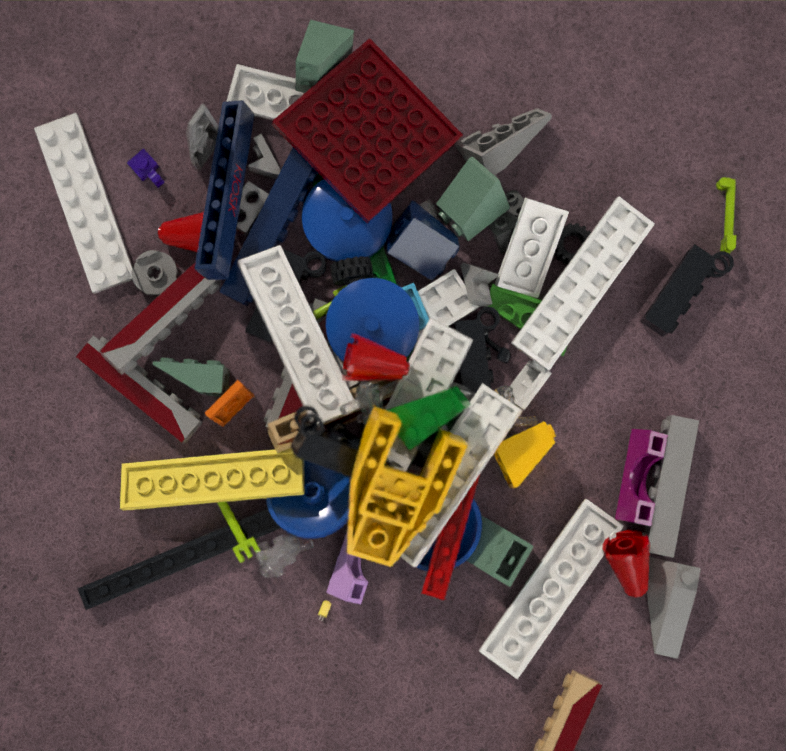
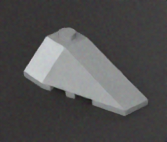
M203 104L188 123L186 130L191 164L198 171L202 169L214 152L218 132L217 122Z
M537 108L512 118L511 124L500 125L498 123L492 126L493 131L482 135L480 131L475 132L455 145L466 162L473 156L496 176L497 173L504 170L550 121L552 115Z
M650 557L647 604L650 613V627L655 654L678 659L697 592L701 568Z

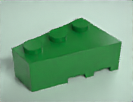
M454 386L386 411L395 413L398 416L401 425L397 435L410 451L464 411L471 403L458 386Z

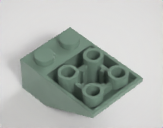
M160 358V362L153 361L154 366L205 396L221 397L229 389L230 370L224 364H221V361L207 360V364H202L194 359H184L183 363L174 361L175 359Z
M482 516V534L479 544L466 561L511 587L534 546Z

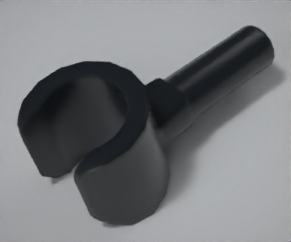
M485 338V343L499 352L496 359L507 364L511 357L510 351L507 348L498 346L491 339Z

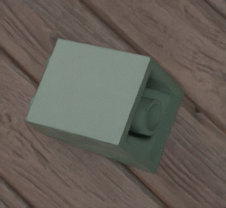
M310 20L296 58L295 91L306 93L353 53L354 30Z
M473 156L467 160L436 203L440 211L438 216L445 225L449 223L453 232L458 237L462 235L467 241L471 240L510 209L500 180Z

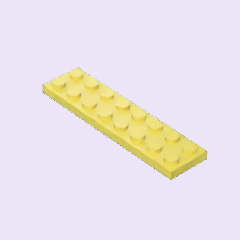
M291 448L279 453L276 450L124 463L121 470L120 509L123 511L305 495L304 460L295 457Z

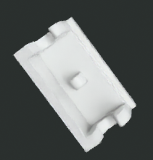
M529 360L502 397L524 411L552 373L532 360L531 362Z

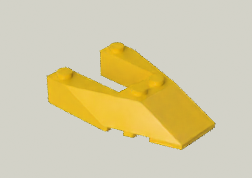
M373 407L364 430L351 477L346 552L347 554L391 567L410 546V541L417 533H421L427 526L426 523L429 519L440 511L468 445L460 435L439 429L420 476L384 465L401 421L395 413Z

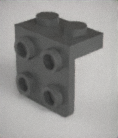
M512 190L505 194L510 209L488 225L494 234L497 248L501 254L506 252L524 202L523 197L517 190Z

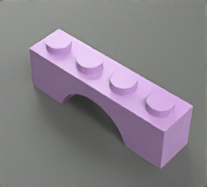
M347 530L326 593L347 602L361 604L368 581L361 570V558L346 552Z

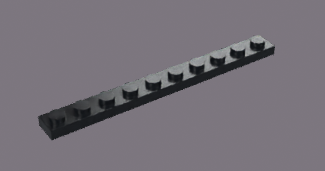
M268 509L238 521L247 540L251 537L257 539L281 528L272 518ZM227 525L77 589L85 610H88L231 550L239 544L231 528Z

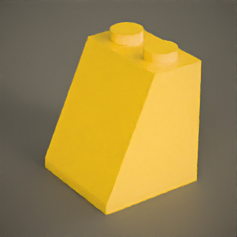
M545 421L502 441L494 452V457L509 488L518 487L554 445L555 441L553 438L556 437L552 426L550 424L547 425Z

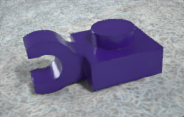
M144 148L127 162L142 181L149 177L158 188L165 183L156 172L160 166Z

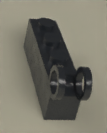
M694 244L684 255L640 322L662 337L668 333L672 334L679 325V322H677L681 314L684 316L692 304L689 303L693 296L697 297L704 286L701 283L705 277L707 279L710 277L719 278L730 272L734 266L732 256L724 251L717 252L712 256ZM722 256H725V257L728 259V261H729V267H728V262H727V260H726L724 257H722ZM715 259L723 262L724 270L716 268Z
M285 249L283 250L299 285H301L303 280H307L309 276L318 278L325 273L326 262L321 253L312 251L303 258ZM313 259H318L322 262L321 267L317 270H310L307 267L308 263ZM256 307L245 332L273 345L274 342Z
M492 307L482 308L475 320L456 321L454 324V329L457 332L473 339L459 368L461 385L466 386L475 394L482 384L491 389L490 383H494L493 370L488 369L491 351L490 347H486L485 338L489 337L488 332L493 331L500 321L498 311ZM481 315H492L494 324L491 326L484 325L480 320Z
M309 405L300 407L294 415L299 431L290 446L295 457L352 477L361 441L358 439H353V441L347 439L338 431H333L332 433L326 431L324 423L314 407ZM304 411H312V412H313V413H309V414L304 415V416L300 419V421H299V416H300V414H301L302 412H304ZM313 419L309 424H304L307 420ZM387 458L384 465L390 466L391 462Z

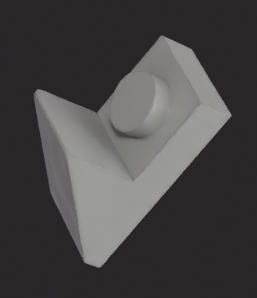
M262 134L254 137L256 145L253 146L259 160L248 165L249 170L255 174L277 179L281 169Z
M462 263L461 269L469 303L481 307L490 306L492 300L488 283L498 277L499 274L478 266Z

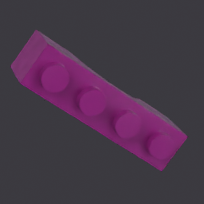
M631 429L615 516L616 520L646 526L652 525L655 503L647 494L646 478L652 465L659 459L664 458L668 435L653 430Z

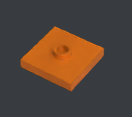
M237 380L205 414L211 420L224 427L255 394Z

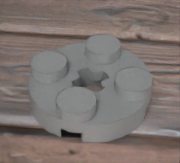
M157 250L146 251L136 259L131 272L132 279L136 287L145 294L159 296L178 278V267L175 261L164 252ZM153 268L161 270L159 277L156 279L149 275L152 273Z

